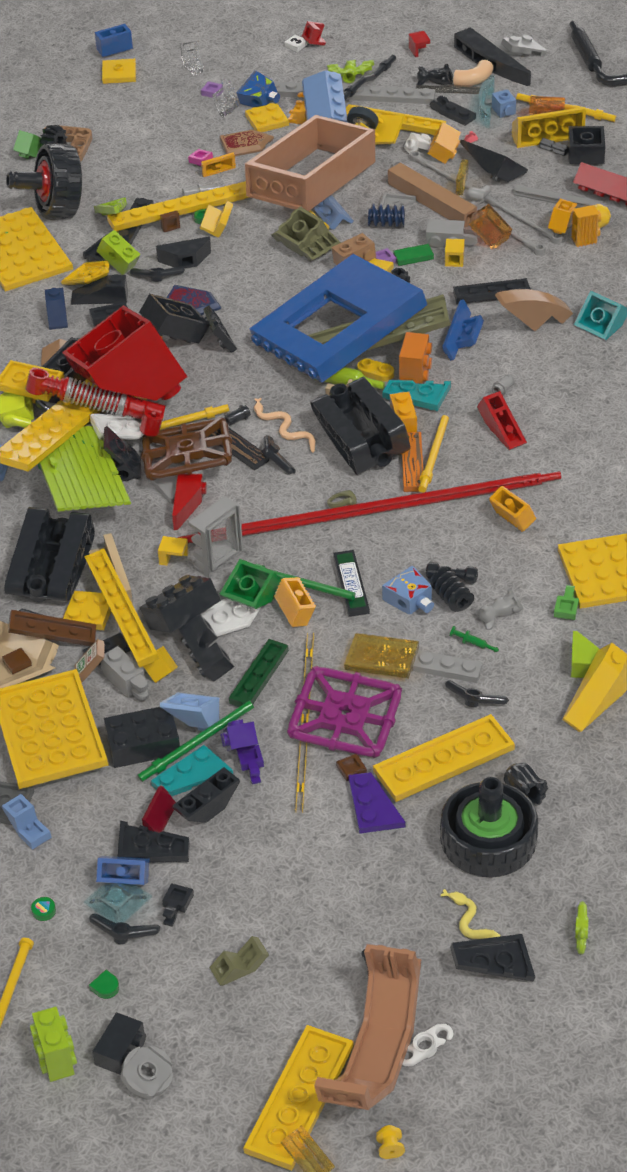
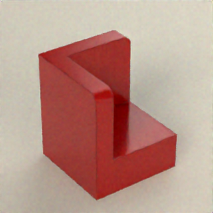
M307 21L302 37L309 44L325 45L326 41L321 37L325 25L319 22Z
M425 31L409 33V49L415 57H418V49L426 48V44H430V38Z

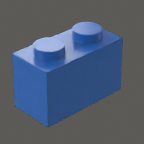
M126 24L95 32L96 49L102 57L133 49L131 30Z
M101 856L97 862L96 882L145 885L148 883L150 859Z

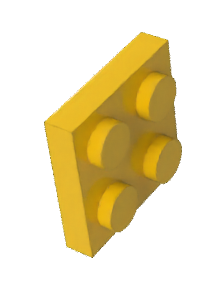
M269 103L265 106L245 110V116L255 131L266 132L289 126L288 118L277 103Z
M74 590L63 619L97 624L96 630L104 631L111 610L102 593Z

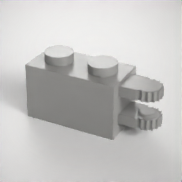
M428 219L426 244H429L430 247H445L446 239H465V245H476L479 232L474 227H465V221Z
M118 646L105 653L104 659L101 661L102 674L127 698L134 695L142 701L148 699L150 693L148 691V682L144 676V670L139 668Z

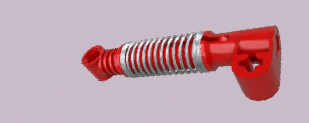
M32 368L29 371L25 389L30 394L43 395L46 391L47 395L52 393V396L57 394L61 401L67 403L72 398L71 404L76 402V405L80 403V406L84 404V407L89 405V409L93 406V410L95 408L98 411L102 409V412L106 410V413L110 411V414L115 412V416L118 414L120 417L130 416L141 419L140 431L147 436H157L159 434L166 405L123 393L100 389L97 386L94 387V384L91 386L89 382L88 384L85 381L81 383V380L76 385L77 379L73 382L71 377L61 378V380H59V377H56L55 379L53 375L49 377V373L41 368Z

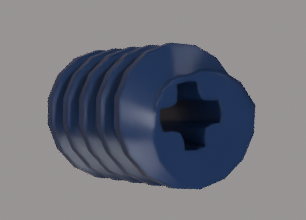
M372 203L371 208L368 210V226L373 221L377 227L380 221L382 227H385L386 222H388L389 227H392L394 222L396 227H399L402 222L404 227V205H401L398 210L396 204H394L392 209H390L389 204L386 205L385 209H383L382 204H379L378 209H376L375 204Z

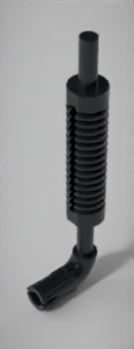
M571 21L569 24L573 30L571 37L589 71L595 72L596 79L602 84L611 86L627 85V74L607 75L602 72V61L584 28L578 27L575 21Z

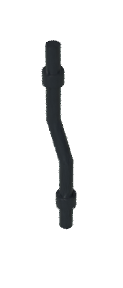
M392 54L388 59H384L371 74L362 76L353 85H349L344 90V99L352 97L357 92L356 90L365 82L375 80L383 71H387L396 60V56Z

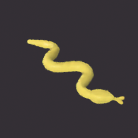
M445 889L443 890L444 893L441 894V897L449 896L457 905L468 906V910L459 921V930L465 937L484 939L501 936L494 930L470 929L468 925L476 914L477 909L475 903L462 893L456 891L447 893Z

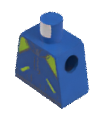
M254 71L236 92L240 104L250 107H261L270 102L278 103L280 100V94L277 93L273 80L258 71Z

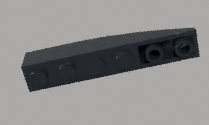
M469 27L454 33V48L476 64L481 60H488L493 65L492 73L513 82L530 86L531 71L474 29Z

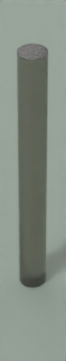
M416 85V89H435V93L484 94V87Z

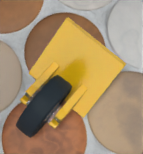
M360 106L351 108L347 116L348 123L375 129V145L395 144L405 119L404 114L376 115L372 110Z

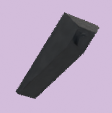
M460 140L461 145L484 171L491 174L490 178L497 182L501 180L509 182L528 171L527 168L507 156L465 140Z

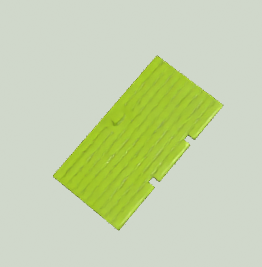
M93 426L82 427L74 434L75 438L72 435L39 463L58 512L131 504L121 477L117 475L118 470L112 456L104 450V439L98 438Z

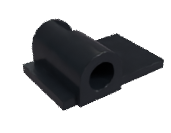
M108 426L104 427V450L113 457L118 470L117 475H120L122 482L129 481L134 477L140 479L141 456Z

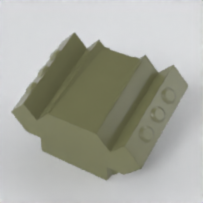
M302 207L294 210L290 218L279 226V230L271 234L277 242L281 241L287 248L300 256H305L309 261L321 257L322 254L332 250L331 247L341 243L328 230L321 218Z

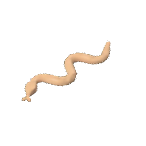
M255 398L257 403L254 406V411L258 418L261 420L283 419L284 421L279 429L281 437L286 440L306 438L309 440L311 452H315L316 441L311 433L306 431L287 432L292 423L291 416L282 411L262 413L263 405L260 403L262 398Z

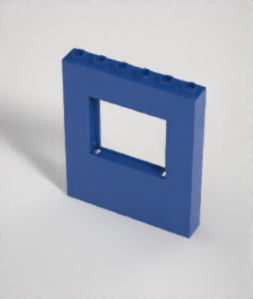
M352 254L249 329L252 334L251 339L256 346H261L268 353L271 352L278 359L286 361L288 365H293L300 372H304L310 378L323 383L427 306V302L422 289ZM329 301L360 317L325 344H321L294 328Z

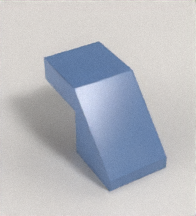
M22 794L2 805L3 811L17 834L32 850L52 838L50 831L37 819L34 806Z

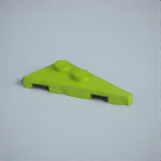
M124 197L93 207L95 213H101L102 216L117 214L127 205V200Z

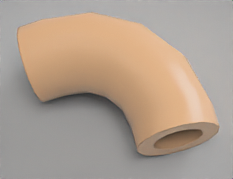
M481 60L473 69L455 70L454 87H470L486 81L493 72L492 63L488 60Z

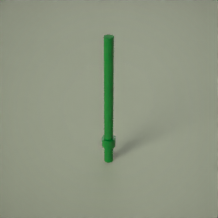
M256 563V565L265 568L264 565H261V564H257V563ZM275 571L280 580L283 578L297 577L290 574ZM298 577L306 588L349 600L355 599L356 593L353 591Z
M251 701L246 702L162 759L154 760L151 762L150 767L137 775L141 782H144L154 774H160L166 770V766L228 726L229 722L237 720L254 708Z

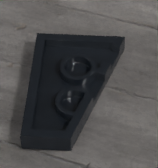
M210 305L203 309L206 315L205 320L210 324L214 335L219 338L217 340L223 349L227 348L231 353L237 350L219 316Z
M120 820L117 857L150 859L149 863L189 862V837L165 831L158 833L148 830V827L140 825L138 828Z
M523 934L453 942L450 946L457 970L534 982L535 974Z

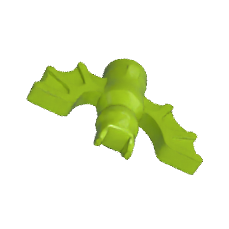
M346 60L344 68H340L338 64L327 65V68L330 72L341 74L344 82L352 83L355 80V75H364L366 71L372 70L374 60L363 61L358 67H356V60Z

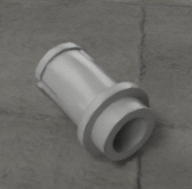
M507 374L500 381H496L492 386V392L500 391L502 395H505L507 389L515 383L513 376Z

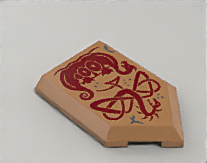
M247 130L221 135L219 138L226 154L234 152L235 156L263 151L265 145L271 142L274 136L255 130Z

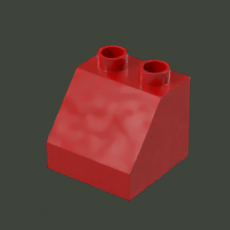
M124 305L62 352L74 371L98 388L155 401L160 398L168 400L174 397L181 390L179 383L188 377L152 323Z

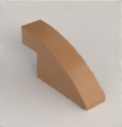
M515 289L495 294L504 308L534 331L539 329L551 316L560 323H564L573 314L564 301L542 291Z

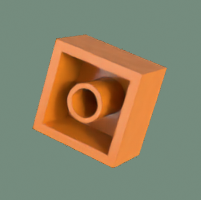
M406 332L399 355V380H413L419 384H424V382L428 381V369L432 367V358L429 357V354L432 352V343L429 342V334Z

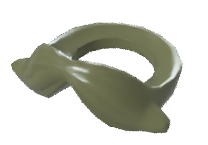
M346 490L332 495L327 500V504L330 508L357 504V499L351 490ZM337 497H348L338 502H332Z

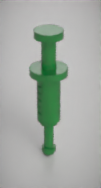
M455 626L451 629L449 636L453 637V635L463 638V644L468 642L482 649L488 648L494 652L499 651L498 647L488 645L485 640L471 635L469 630L466 633H462L456 630Z

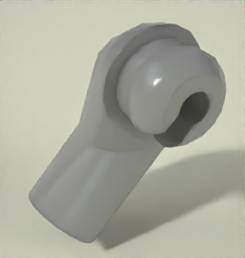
M485 185L481 189L469 188L465 191V197L480 201L491 192V187Z

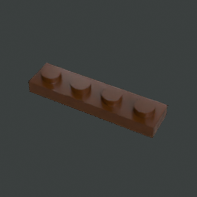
M11 610L8 633L91 646L95 642L97 624Z

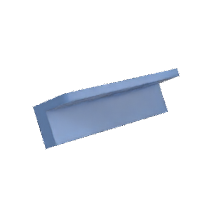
M332 195L313 208L331 229H335L342 219L349 223L354 221Z

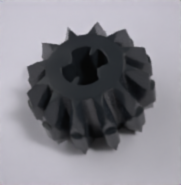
M47 125L45 129H42L43 134L40 135L42 137L40 141L42 146L44 144H67L66 139L68 136L65 135L66 130L62 126Z

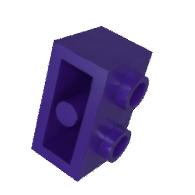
M243 719L231 721L228 723V727L223 729V733L220 734L222 746H227V751L258 744L254 721L244 723Z

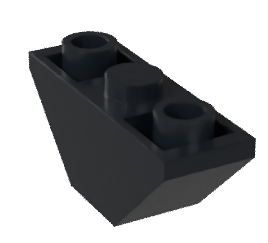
M210 236L156 245L157 261L173 268L184 267L186 269L197 267L211 253Z
M223 767L172 805V807L187 821L207 823L226 808L240 783V779Z

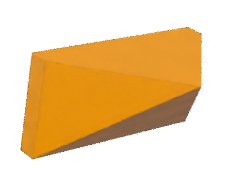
M234 152L202 161V176L207 177L236 168Z

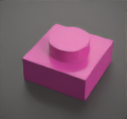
M198 149L188 156L189 163L201 166L202 161L213 158V153Z

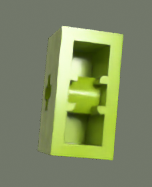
M115 230L102 238L97 252L121 275L131 270L141 255Z

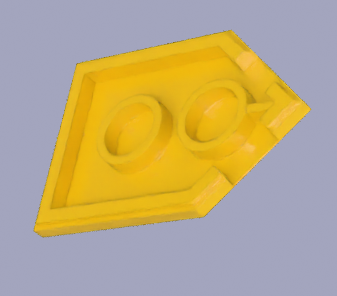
M85 262L65 277L61 283L63 285H78L96 281L108 275L109 262Z

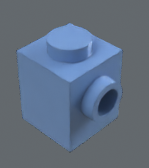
M508 89L492 93V108L500 118L516 114V99Z

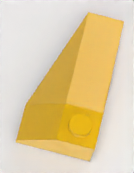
M613 643L597 651L562 719L578 732H582L627 691V653Z

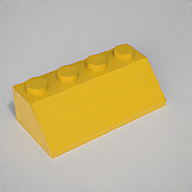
M581 107L517 117L512 122V138L517 148L540 145L542 138L555 142L568 140L569 126H585L586 108Z

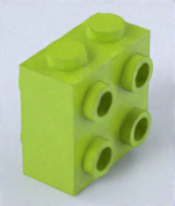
M57 1006L32 1013L34 1024L29 1026L34 1048L39 1057L42 1074L47 1073L50 1082L75 1075L73 1065L77 1064L72 1037L67 1031L68 1026L65 1016H59Z

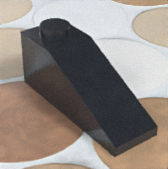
M107 275L73 290L71 305L127 303L128 287L126 275Z

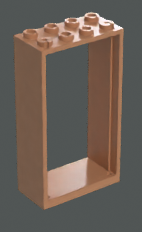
M314 115L245 163L246 196L295 210L302 207L310 211L375 163V129ZM317 149L335 153L306 175L287 171Z

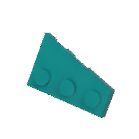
M389 380L382 392V398L390 400V394L410 392L414 406L438 411L451 388V381H444V384H434V381H426V384H419L413 380Z
M203 745L153 778L151 785L156 790L160 785L164 786L171 796H175L202 784L223 767L232 774L233 769Z

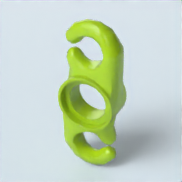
M581 901L578 905L575 925L576 949L580 955L585 953L586 941L588 939L587 905L584 901Z

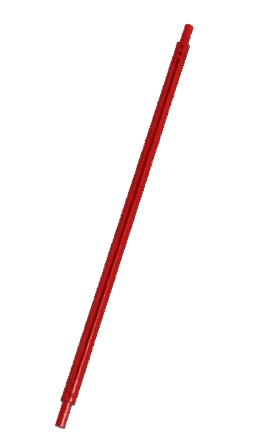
M561 472L534 473L241 524L242 536L495 493L501 486L508 490L542 485V482L561 479ZM225 527L211 530V542L226 539ZM195 534L180 536L178 538L187 539L189 544L193 543L191 537Z

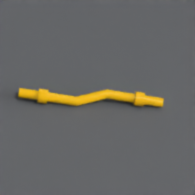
M517 93L516 96L517 100L528 102L529 105L533 106L540 105L556 110L581 108V106L541 99L532 94L529 96ZM586 108V115L592 116L594 119H604L612 122L616 120V115L605 113L604 110Z

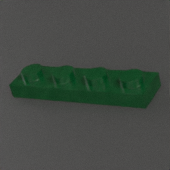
M268 639L230 695L229 704L237 707L242 706L248 701L254 704L288 653L289 647L287 644Z

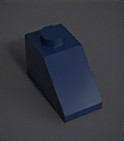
M63 287L44 289L49 330L68 328Z

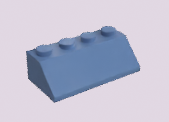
M325 70L302 80L307 120L314 115L347 122L341 74Z

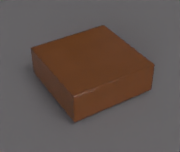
M177 210L160 215L163 232L180 228V217Z
M22 648L2 656L4 664L12 674L32 666L30 658Z
M357 753L336 761V766L346 782L349 781L348 775L367 773V768Z

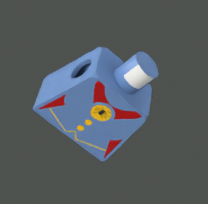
M413 566L382 585V600L407 614H412L419 608L425 613H429L434 607V603L431 601V585Z

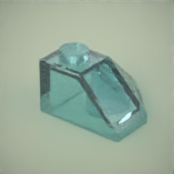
M115 883L100 886L84 901V904L115 923H125L152 898V895L136 884Z

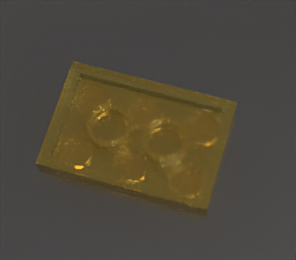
M355 633L344 668L347 671L409 679L419 650V641Z

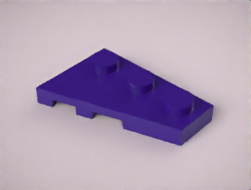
M371 772L348 775L359 834L406 828V822Z

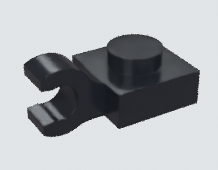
M173 883L170 884L162 900V905L165 907L162 915L166 917L163 922L164 925L173 927L178 911L186 912L194 896L192 888Z

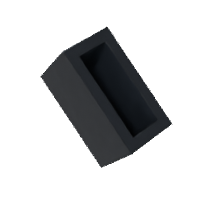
M116 1012L92 1051L94 1064L121 1075L122 1064L127 1055L133 1049L141 1048L145 1043L146 1034L143 1022Z

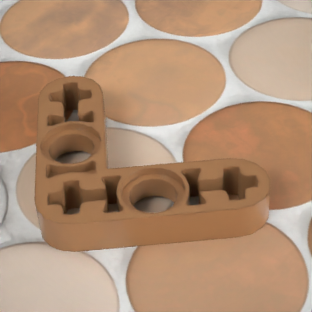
M62 126L66 130V134H69L66 135L68 136L66 142H71L70 145L76 148L81 162L92 142V131L89 128Z

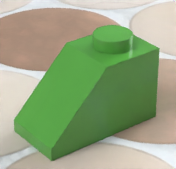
M19 130L13 150L18 152L20 157L29 159V156L36 158L42 146L40 143L42 138Z

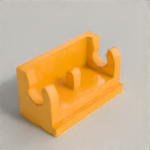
M303 92L298 93L297 96L304 97ZM297 100L294 109L289 111V114H291L288 117L289 123L303 124L307 121L304 101Z

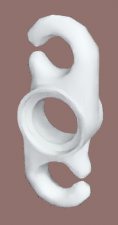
M436 1024L425 1032L418 1033L407 1052H412L413 1056L410 1059H404L402 1065L405 1067L414 1066L422 1060L432 1057L436 1053L437 1048L446 1042L444 1038H438L437 1034L440 1031H446L447 1040H451L454 1034L453 1029L447 1024ZM425 1040L432 1043L431 1047L425 1050L418 1047Z

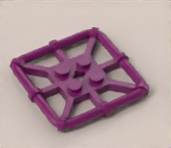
M314 666L306 677L300 695H297L295 699L296 706L288 724L287 734L291 739L328 747L331 751L337 749L376 758L380 756L384 749L390 729L394 727L396 722L395 715L401 700L402 688L399 684L361 676V673L358 672L352 674L331 668ZM324 676L352 682L349 693L334 690ZM315 680L327 695L325 702L308 698ZM359 684L386 690L369 698L355 695ZM391 699L386 715L380 716L369 713L371 707ZM304 708L321 712L319 718L298 726ZM344 710L349 711L346 713V715L342 714V711ZM365 723L382 726L376 744H373L363 730ZM319 728L334 731L331 739L308 733ZM341 733L357 736L364 747L339 741Z

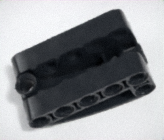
M365 377L348 383L347 386L345 384H336L331 387L330 396L325 394L310 401L311 408L322 428L356 475L375 466L385 467L391 462L392 458L411 449L403 421Z
M28 507L5 580V594L31 597L34 602H43L46 599L68 602L86 564L84 556L89 555L94 541L95 528L91 514L71 512L68 519L63 517L53 519L49 509Z

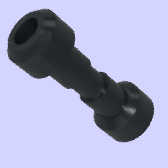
M429 562L426 566V577L431 579L434 572L442 566L436 562ZM468 566L465 569H452L457 577L464 579L466 583L475 584L477 582L478 569L476 567Z

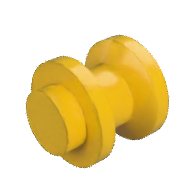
M386 1125L376 1133L377 1142L383 1144L378 1149L381 1158H399L405 1153L404 1145L398 1142L402 1138L401 1129L393 1125Z

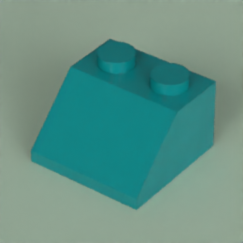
M590 290L574 325L607 340L623 326L627 317V307Z

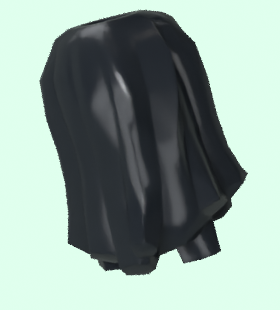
M515 763L509 766L504 774L505 784L523 792L534 806L535 804L540 805L546 797L548 783L546 780L540 779L530 765Z

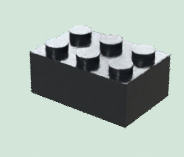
M150 293L139 311L142 317L152 323L160 336H169L174 340H177V338L182 339L187 343L194 342L199 344L210 326L192 304Z
M185 575L179 579L177 584L165 587L158 596L148 598L145 601L146 603L139 608L150 630L172 633L199 613H203L221 600L211 578Z
M161 707L104 718L106 737L114 768L152 761L158 758L162 759L180 747L174 717Z

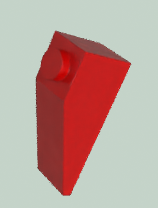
M498 391L483 397L477 408L485 424L505 447L511 450L526 444L527 441L501 392Z
M202 474L178 475L172 513L174 530H178L202 503L203 494L207 493V483L203 482Z

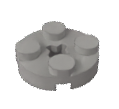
M149 1046L148 1048L137 1047L125 1058L120 1078L129 1091L149 1100L161 1095L170 1085L173 1079L172 1063L169 1056L155 1046ZM150 1067L153 1076H144L141 1068L147 1069Z

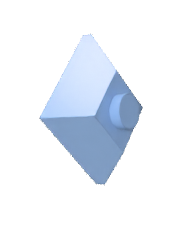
M178 692L160 702V707L188 726L197 727V730L204 731L219 721L220 698Z

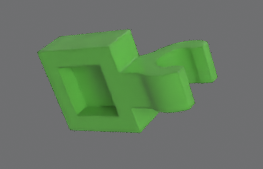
M566 585L564 596H557L554 617L570 620L576 619L579 598H574L575 586Z

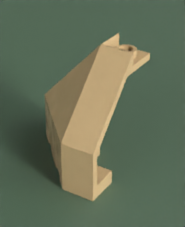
M0 621V688L21 683L56 668L50 664L56 656L59 645L43 638L8 633L9 624ZM22 648L30 658L32 666L12 674L4 664L2 656Z

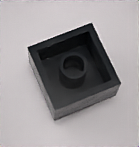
M569 126V164H580L581 162L585 164H605L604 126Z

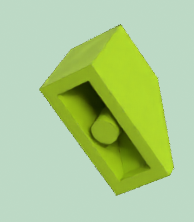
M573 631L571 677L584 678L599 648L578 631Z

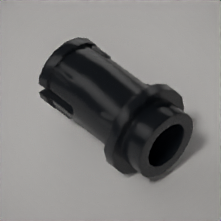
M240 405L238 409L224 414V418L227 424L231 426L242 419L247 420L251 413L246 405Z

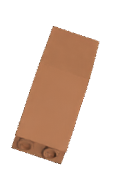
M367 944L364 951L369 971L364 1019L346 1070L336 1080L317 1077L314 1085L318 1101L365 1110L372 1108L394 1090L414 1032L421 959H417L415 951Z

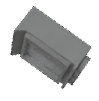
M226 496L188 522L189 526L201 533V535L195 534L191 537L193 543L202 548V550L197 549L193 552V556L198 560L193 564V568L208 578L211 571L217 569L237 554L239 550L243 551L240 505Z

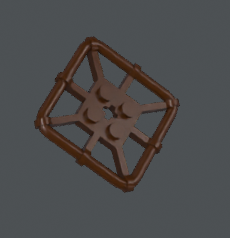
M218 417L187 425L182 423L178 427L160 430L157 436H147L144 434L141 459L144 462L146 478L154 481L160 478L185 473L190 475L195 471L229 465L232 462V437L229 435L226 419ZM217 429L221 430V435L208 437ZM157 443L164 445V447L151 449L150 444ZM222 445L224 452L207 447ZM165 456L152 466L153 458ZM203 457L213 459L191 464V459L199 460ZM185 461L183 466L165 469L172 463L180 464Z

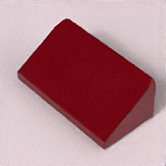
M160 785L157 788L142 818L143 826L148 827L150 831L158 833L164 831L174 811L172 805L176 803L164 786Z

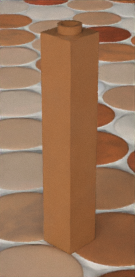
M401 162L388 169L389 185L406 195L416 196V201L448 220L465 221V227L477 221V206Z

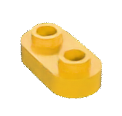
M365 358L357 364V369L368 378L387 382L394 378V367L387 363Z

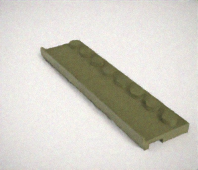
M444 295L426 299L427 306L366 351L404 340L406 332L424 334L450 326L451 322ZM353 322L307 336L321 344H325Z

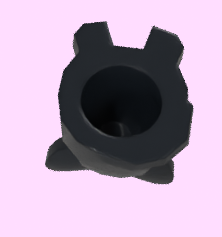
M445 64L443 68H433L431 70L423 66L418 67V83L416 84L418 87L428 80L439 85L453 83V74L448 64Z

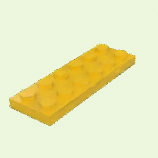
M492 714L377 763L373 765V772L394 801L397 802L515 750V743Z
M306 1025L243 1147L245 1154L285 1169L293 1170L326 1103L318 1101L314 1087L317 1077L332 1080L338 1079L354 1047L353 1040Z

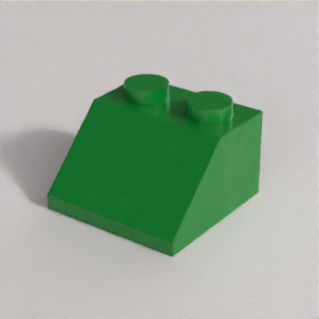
M239 559L219 595L258 609L274 600L275 592L279 588L281 580L275 571Z

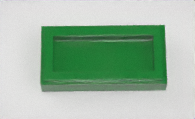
M429 244L393 250L398 266L434 260V254Z

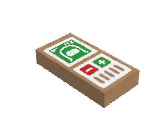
M97 639L75 664V669L78 671L81 683L104 659V641Z

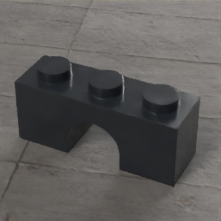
M200 613L179 628L183 635L181 641L188 649L190 648L189 655L195 663L198 662L199 666L197 669L204 678L208 676L214 682L235 667L226 651L217 642L209 647L218 637L210 623Z

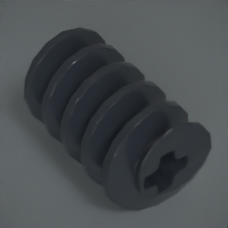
M442 566L434 572L430 585L452 611H463L473 603V593L461 582L451 567Z

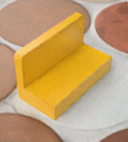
M227 201L222 211L208 205L200 229L220 237L229 219L233 204Z

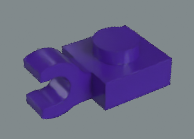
M259 744L238 748L237 756L241 770H249L252 784L261 783L259 768L264 767V760Z

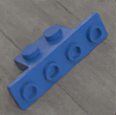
M464 300L459 301L443 344V352L450 361L455 359L459 348L471 347L476 344L484 322L481 315L470 318L471 311Z

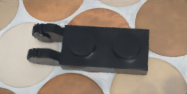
M442 95L429 104L432 110L464 126L476 119L475 112L449 101L447 97Z

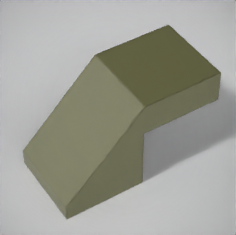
M251 936L238 953L224 950L209 968L218 983L223 986L255 972L269 954L260 939Z

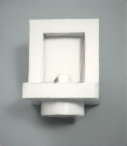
M411 132L404 148L409 154L412 151H417L418 148L429 150L432 141L430 136L424 133L420 135Z

